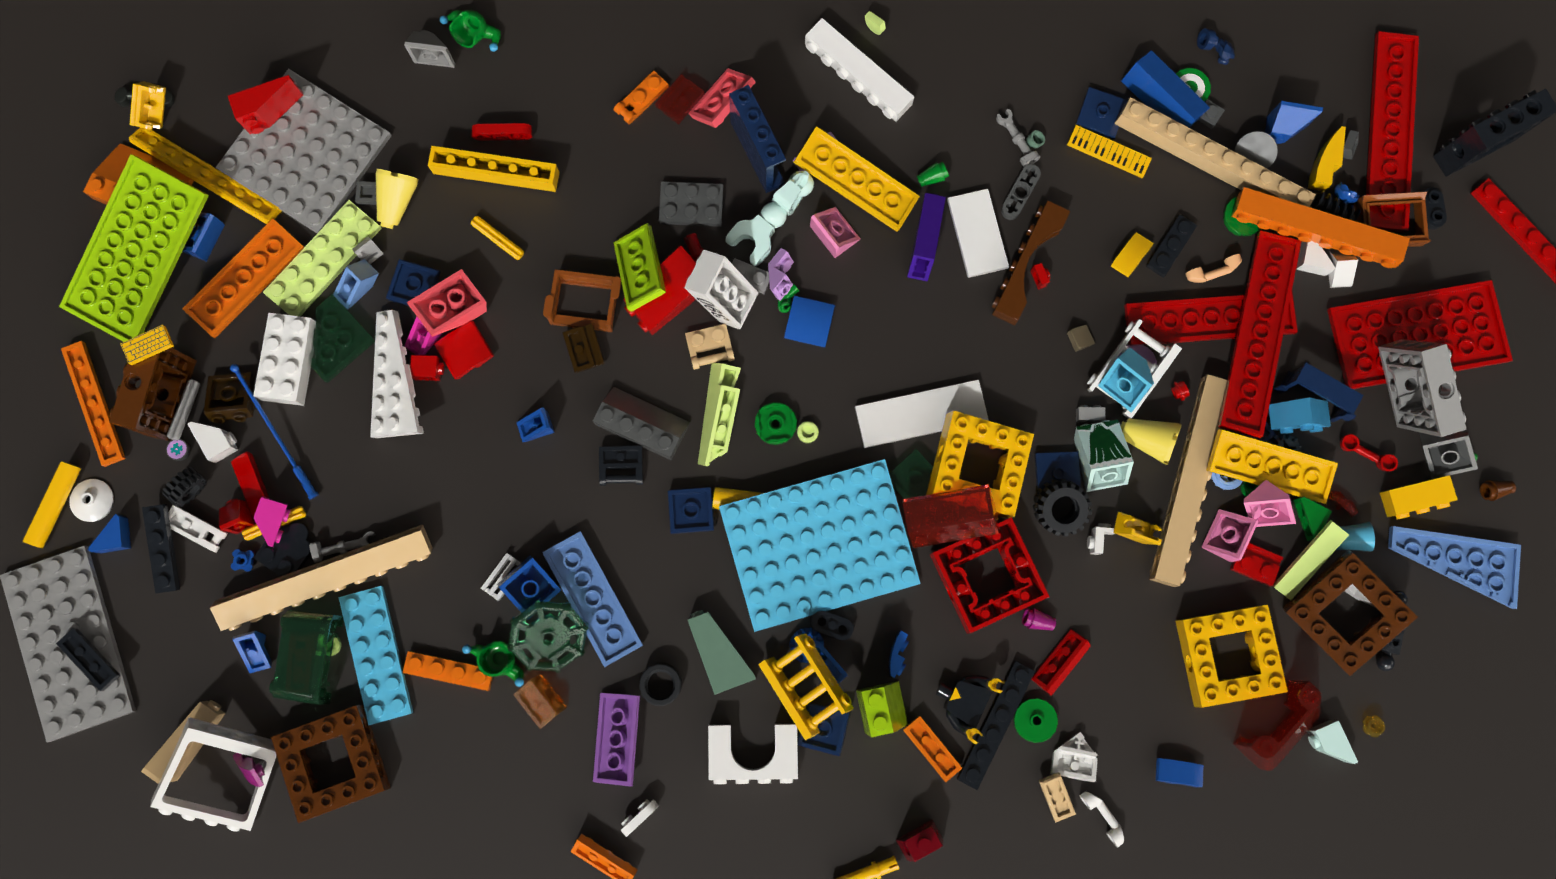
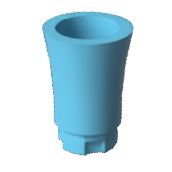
M1370 522L1339 526L1349 536L1336 550L1349 549L1368 552L1374 550L1375 533Z

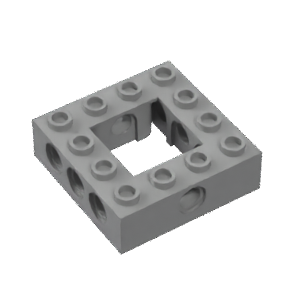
M1401 339L1378 346L1398 428L1438 437L1466 430V416L1462 411L1460 403L1461 394L1457 390L1456 373L1452 368L1450 360L1451 351L1447 344ZM1408 379L1409 384L1405 387V382ZM1440 385H1441V386H1442V390H1441V392L1439 393V387H1440Z

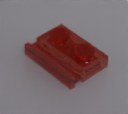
M681 74L655 103V106L679 125L705 95V92Z

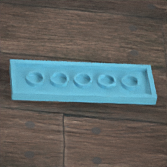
M378 586L338 597L368 726L412 714V704L403 673L384 587Z

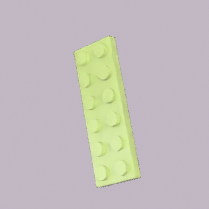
M348 200L263 293L287 314L301 316L357 256L352 249L368 236L372 239L382 229L381 226Z

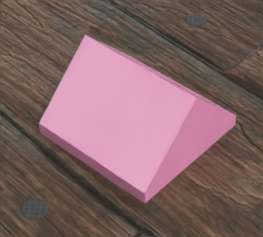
M836 207L819 212L811 217L810 227L834 258L860 240V237Z
M1265 480L1244 498V506L1248 517L1259 521L1256 527L1296 524L1290 496L1269 481Z
M1219 509L1202 548L1229 562L1239 561L1242 559L1259 521Z

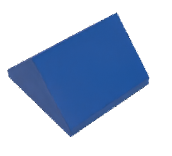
M201 212L182 252L207 262L225 224L214 215Z

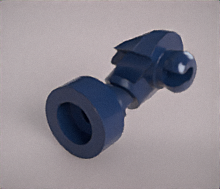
M1204 28L1200 31L1197 38L1199 49L1211 50L1215 47L1219 53L1218 63L1227 65L1230 58H1235L1231 43L1227 40L1224 41L1222 38L1219 39V36L1216 35L1213 29Z

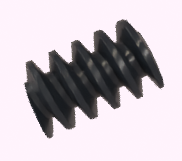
M1324 190L1319 192L1312 204L1314 209L1352 221H1356L1361 212L1360 209L1355 211V206L1353 205L1347 207V202L1345 201L1340 203V198L1336 197L1332 200V194L1328 193L1325 195Z

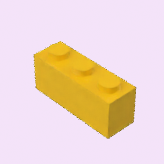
M1450 475L1380 493L1387 517L1396 516L1397 520L1410 517L1409 512L1416 511L1417 515L1430 512L1429 507L1436 506L1437 510L1450 507V502L1458 500Z

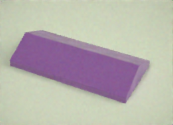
M600 693L593 782L633 786L640 696Z

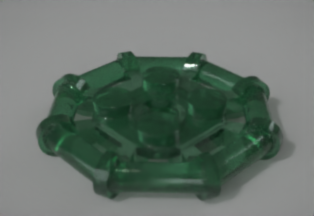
M535 600L533 605L518 616H513L510 620L511 632L507 649L522 662L527 671L542 670L560 673L561 669L585 654L584 646L589 625L588 622H584L575 612L569 602L556 603ZM544 611H557L559 614L558 616L553 614L544 615ZM535 613L538 614V618L530 624L525 622ZM566 616L571 619L575 624L574 626L569 627L565 623L564 619ZM520 630L526 631L525 640L518 641ZM552 634L553 640L549 641L546 639L544 641V635ZM577 634L576 645L570 644L571 635ZM527 648L532 653V657L529 658L523 649ZM566 651L570 652L562 659L558 660V657H560ZM542 657H548V660L553 662H541L538 660L543 659Z

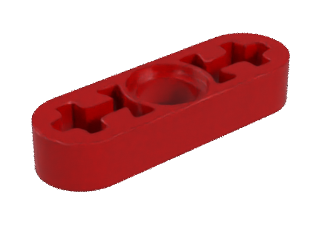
M526 123L475 124L472 126V138L479 141L528 140L532 138V126Z

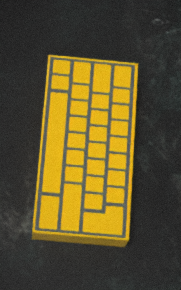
M160 325L121 343L127 361L131 365L174 346L164 325Z

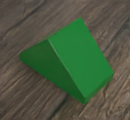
M1306 497L1295 499L1293 503L1307 541L1313 540L1326 525L1332 511Z

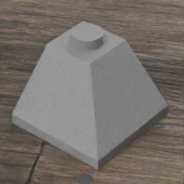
M413 31L405 41L404 46L414 63L455 68V62L447 47L430 31Z

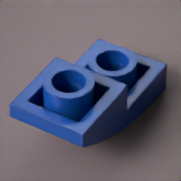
M901 630L898 631L889 657L888 670L889 676L895 678L896 674L900 676L906 666L903 663L905 658L898 655V652H903L909 643L906 640L908 634Z
M1157 758L1156 781L1197 788L1203 787L1204 765Z

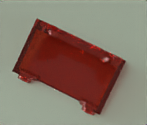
M1289 680L1286 683L1288 692L1287 701L1284 702V705L1291 710V713L1270 736H1255L1253 739H1246L1240 736L1233 743L1259 769L1266 771L1275 769L1319 719L1321 715V693L1310 681Z

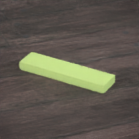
M1330 520L1277 579L1273 587L1292 600L1349 534Z

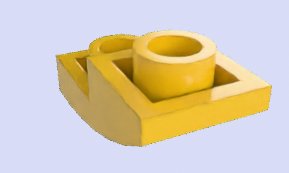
M1136 232L1116 257L1111 267L1129 277L1154 243Z

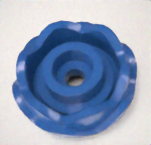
M1340 182V184L1335 186L1334 195L1342 201L1347 202L1348 205L1357 202L1360 195H1357L1355 191H1351L1347 185Z

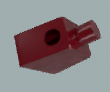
M933 819L896 839L906 860L913 862L941 848L944 840Z

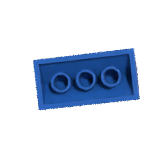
M1152 50L1137 61L1121 80L1144 105L1188 128L1210 109Z

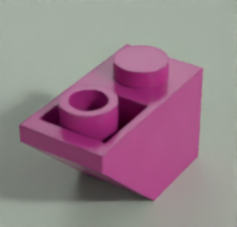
M262 496L256 509L254 520L267 545L273 547L275 542H280L283 531L279 530L282 521L287 522L291 510L287 509L288 504Z

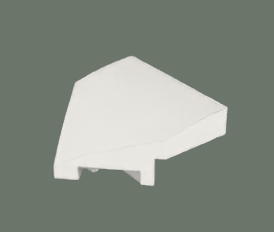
M1081 732L1053 752L1050 774L1053 775L1059 772L1062 777L1088 782L1096 781L1098 761L1096 756L1098 754L1091 749Z

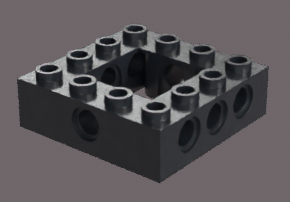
M1547 89L1538 93L1536 90H1533L1523 96V99L1519 101L1516 99L1505 106L1506 109L1502 112L1500 109H1497L1487 115L1488 119L1483 121L1480 118L1474 121L1469 127L1460 131L1458 135L1439 147L1440 152L1433 157L1445 177L1516 141L1555 114L1556 103Z

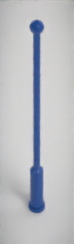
M232 364L230 370L237 375L293 466L292 470L306 491L309 500L317 497L319 493L315 491L301 466L297 465L239 372V366Z

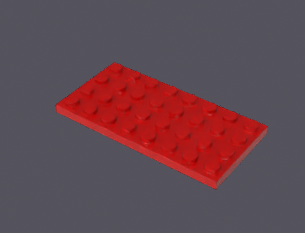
M1492 280L1332 307L1327 310L1346 386L1352 389L1387 384L1378 346L1401 339L1447 344L1451 351L1450 360L1455 372L1513 361Z

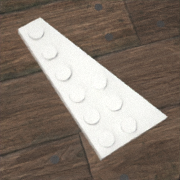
M395 310L376 313L370 436L372 438L424 434L423 426H419L418 421L420 416L419 408L415 407L414 398L416 393L410 365L406 364L405 360L407 351L406 347L402 346L401 337L403 332L399 313Z

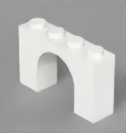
M731 724L708 726L709 780H713V784H727V780H736V784H749V780H758L759 784H769L771 779H780V783H793V779H798L797 726L795 724H775V751L773 757L765 766L757 769L743 767L733 757L731 750Z

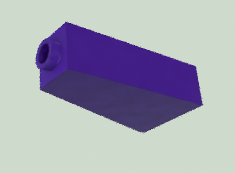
M925 193L912 250L908 278L928 281L935 259L946 197Z

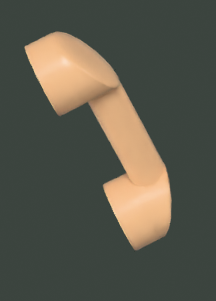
M1236 254L1224 260L1226 265L1224 267L1207 273L1203 272L1202 267H1198L1185 274L1188 281L1203 283L1233 272L1242 262L1240 254Z

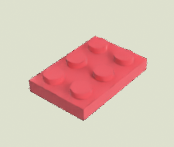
M727 68L691 109L689 115L697 121L717 128L730 113L729 93L747 85L751 89L756 83L752 76Z

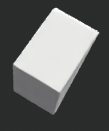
M1313 241L1301 243L1297 270L1326 276L1336 269L1318 243Z
M1332 248L1325 249L1327 256L1336 267L1334 271L1328 274L1330 288L1351 287L1358 263L1356 256L1344 255L1339 250Z

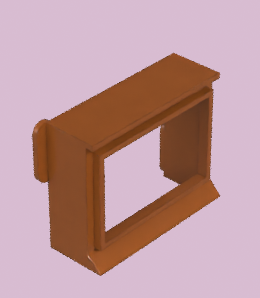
M1427 192L1364 195L1357 202L1351 204L1355 206V211L1361 210L1356 222L1371 226L1369 206L1413 203L1415 235L1404 236L1410 238L1408 247H1421L1431 242L1428 235L1425 202Z
M555 269L551 295H547L545 298L543 315L548 319L550 325L577 328L592 323L594 330L613 332L616 301L620 293L621 278L618 276L612 277ZM561 284L611 290L607 321L558 315L557 309Z

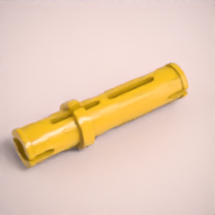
M892 856L877 863L873 861L871 862L872 865L836 879H881L882 875L899 870V866L895 856Z

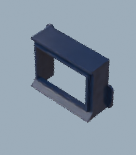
M1305 363L1304 366L1293 372L1288 371L1281 385L1274 388L1275 392L1281 394L1299 384L1337 406L1330 418L1331 422L1340 419L1345 421L1355 419L1356 415L1354 412L1364 396L1308 363Z

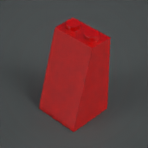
M682 246L678 247L660 264L666 293L632 312L627 309V306L624 307L631 317L634 315L639 320L637 324L645 333L649 331L651 335L655 334L696 300L684 288L696 262Z

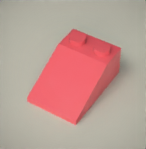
M462 269L407 302L432 337L464 325L487 312L485 299Z

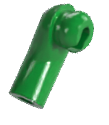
M792 283L793 286L788 294L781 301L778 300V309L782 313H787L791 310V297L799 292L794 283Z

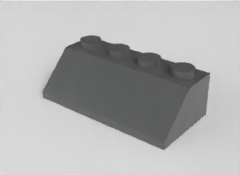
M613 387L602 401L593 419L596 426L671 461L690 425V422L616 387Z

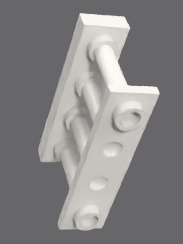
M1140 319L1135 323L1133 321L1129 323L1124 331L1127 333L1100 372L1098 374L1094 373L1087 382L1090 385L1087 388L1089 392H1092L1096 387L1108 395L1098 385L1105 373L1114 364L1113 362L1118 355L1124 353L1129 348L1126 344L1133 335L1160 353L1159 356L1162 359L1158 364H1152L1147 360L1154 381L1152 387L1132 413L1122 406L1124 409L1122 415L1129 419L1134 416L1182 350L1176 344L1165 347L1140 330L1139 326L1143 322Z

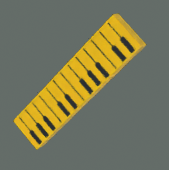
M1078 125L1075 126L1067 143L1068 146L1140 178L1144 177L1152 159Z

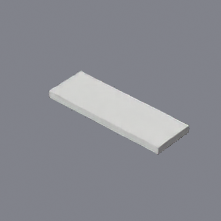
M979 380L855 406L864 448L942 432L946 414L951 411L961 412L989 421Z

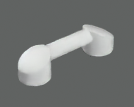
M1089 792L1082 793L1080 798L1090 810L1097 807L1112 828L1106 834L1118 848L1124 843L1121 825L1102 799Z

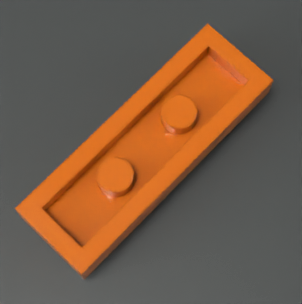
M918 716L903 729L944 782H947L962 769L961 765L921 716Z
M583 834L579 836L571 850L573 854L612 879H633L638 871L629 862L617 857L610 850L603 848Z

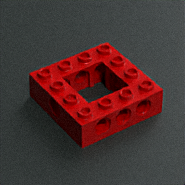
M1012 517L930 554L966 634L975 632L1049 598V594ZM997 548L1015 588L977 605V595L975 592L973 593L966 579L967 573L959 565Z

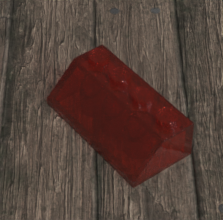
M989 484L903 499L907 531L913 548L999 534L998 514Z

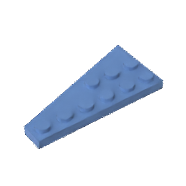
M1396 526L1389 527V549L1511 609H1517L1521 555L1520 544Z

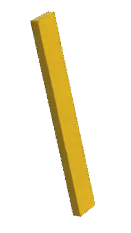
M140 127L129 137V141L265 224H268L282 212L276 205L153 130Z

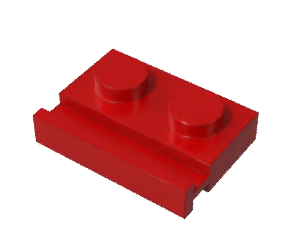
M1248 543L1242 559L1233 562L1230 570L1265 585L1273 586L1280 568L1279 565L1284 557Z

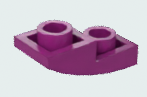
M234 754L233 758L246 780L254 786H263L262 776L265 775L261 764H256L252 757L248 756L245 758L244 754Z

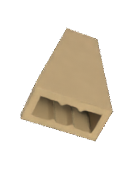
M212 700L199 702L141 772L159 784L188 718L218 725L226 714L220 710L221 706ZM192 741L187 745L170 782L178 781L204 744Z

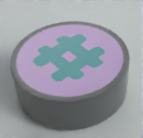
M182 439L178 441L171 440L166 446V453L169 458L182 461L189 456L190 446Z

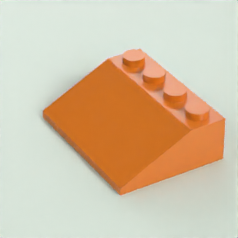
M120 143L91 174L83 192L92 199L107 205L130 154L147 161L191 186L194 180L154 156Z

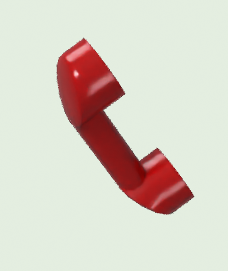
M1348 434L1341 438L1340 447L1343 451H1354L1370 459L1382 471H1394L1397 468L1398 460L1394 455L1380 456L1359 445L1358 437L1353 434Z

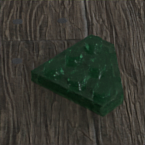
M333 294L316 308V329H314L313 337L314 353L311 361V367L326 383H329L375 342L373 337Z

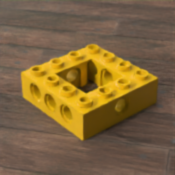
M957 411L947 413L926 496L1002 518L1015 517L1034 434ZM968 440H970V443L977 442L988 445L990 449L998 448L1008 451V453L1003 454L999 458L998 464L1000 466L997 479L993 482V488L959 479Z
M1268 605L1175 621L1194 707L1204 708L1288 692ZM1247 631L1245 643L1249 646L1251 655L1250 665L1254 671L1261 674L1243 675L1240 678L1221 679L1218 681L1209 638Z

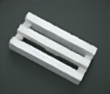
M506 553L481 589L497 601H500L504 593L501 590L498 594L495 593L498 588L497 584L508 575L515 564L518 566L521 562ZM508 560H510L511 562H510L509 565L506 567V569L504 570V572L501 574V576H500V577L498 578V580L495 582V584L493 585V587H492L491 589H489L488 587L491 585V583H492V582L494 581V579L497 577V575H498L499 572L502 570V568L505 566V564L508 562Z

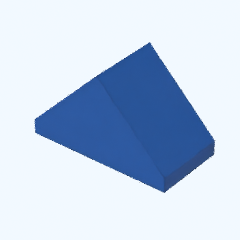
M540 408L516 422L522 442H528L555 433L549 413L545 408Z
M115 514L87 550L101 554L131 549L128 518Z

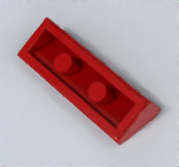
M245 452L232 460L231 464L254 520L260 498L262 496L269 498L252 453Z
M1070 629L1031 680L1052 696L1091 647L1089 641Z

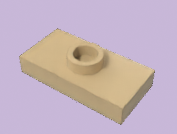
M1059 772L1038 780L1055 823L1076 815Z

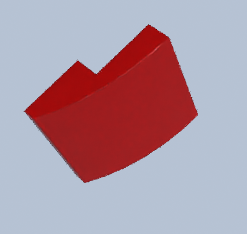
M474 321L465 323L434 343L454 379L462 378L473 368H479L494 357Z

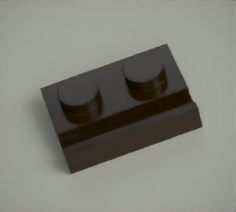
M592 323L562 332L575 373L605 364Z

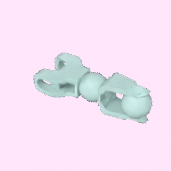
M806 170L793 173L788 182L776 191L772 198L773 202L763 207L760 215H757L752 220H742L736 223L726 236V243L730 246H736L743 239L753 240L756 247L750 255V263L753 266L760 265L771 253V237L775 233L774 228L782 226L787 215H792L802 198L813 190L814 181L812 176Z

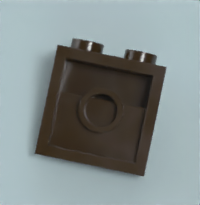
M251 372L241 373L252 391L254 376ZM236 374L208 376L204 414L209 421L215 424H222L225 420L229 419L244 422L247 418L253 417L254 403Z

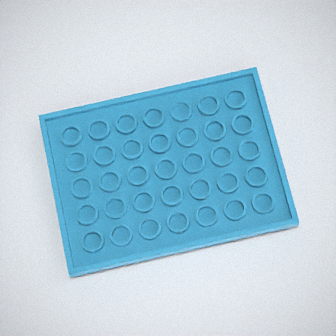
M885 459L719 506L754 632L808 617L818 611H829L921 584Z

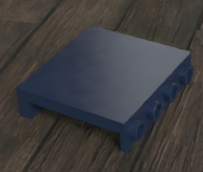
M749 85L729 93L730 122L765 192L768 193L785 185L776 165L786 161V158Z

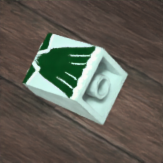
M1118 419L1112 421L1104 420L1100 423L1083 424L1076 427L1074 441L1086 492L1127 485L1134 461Z

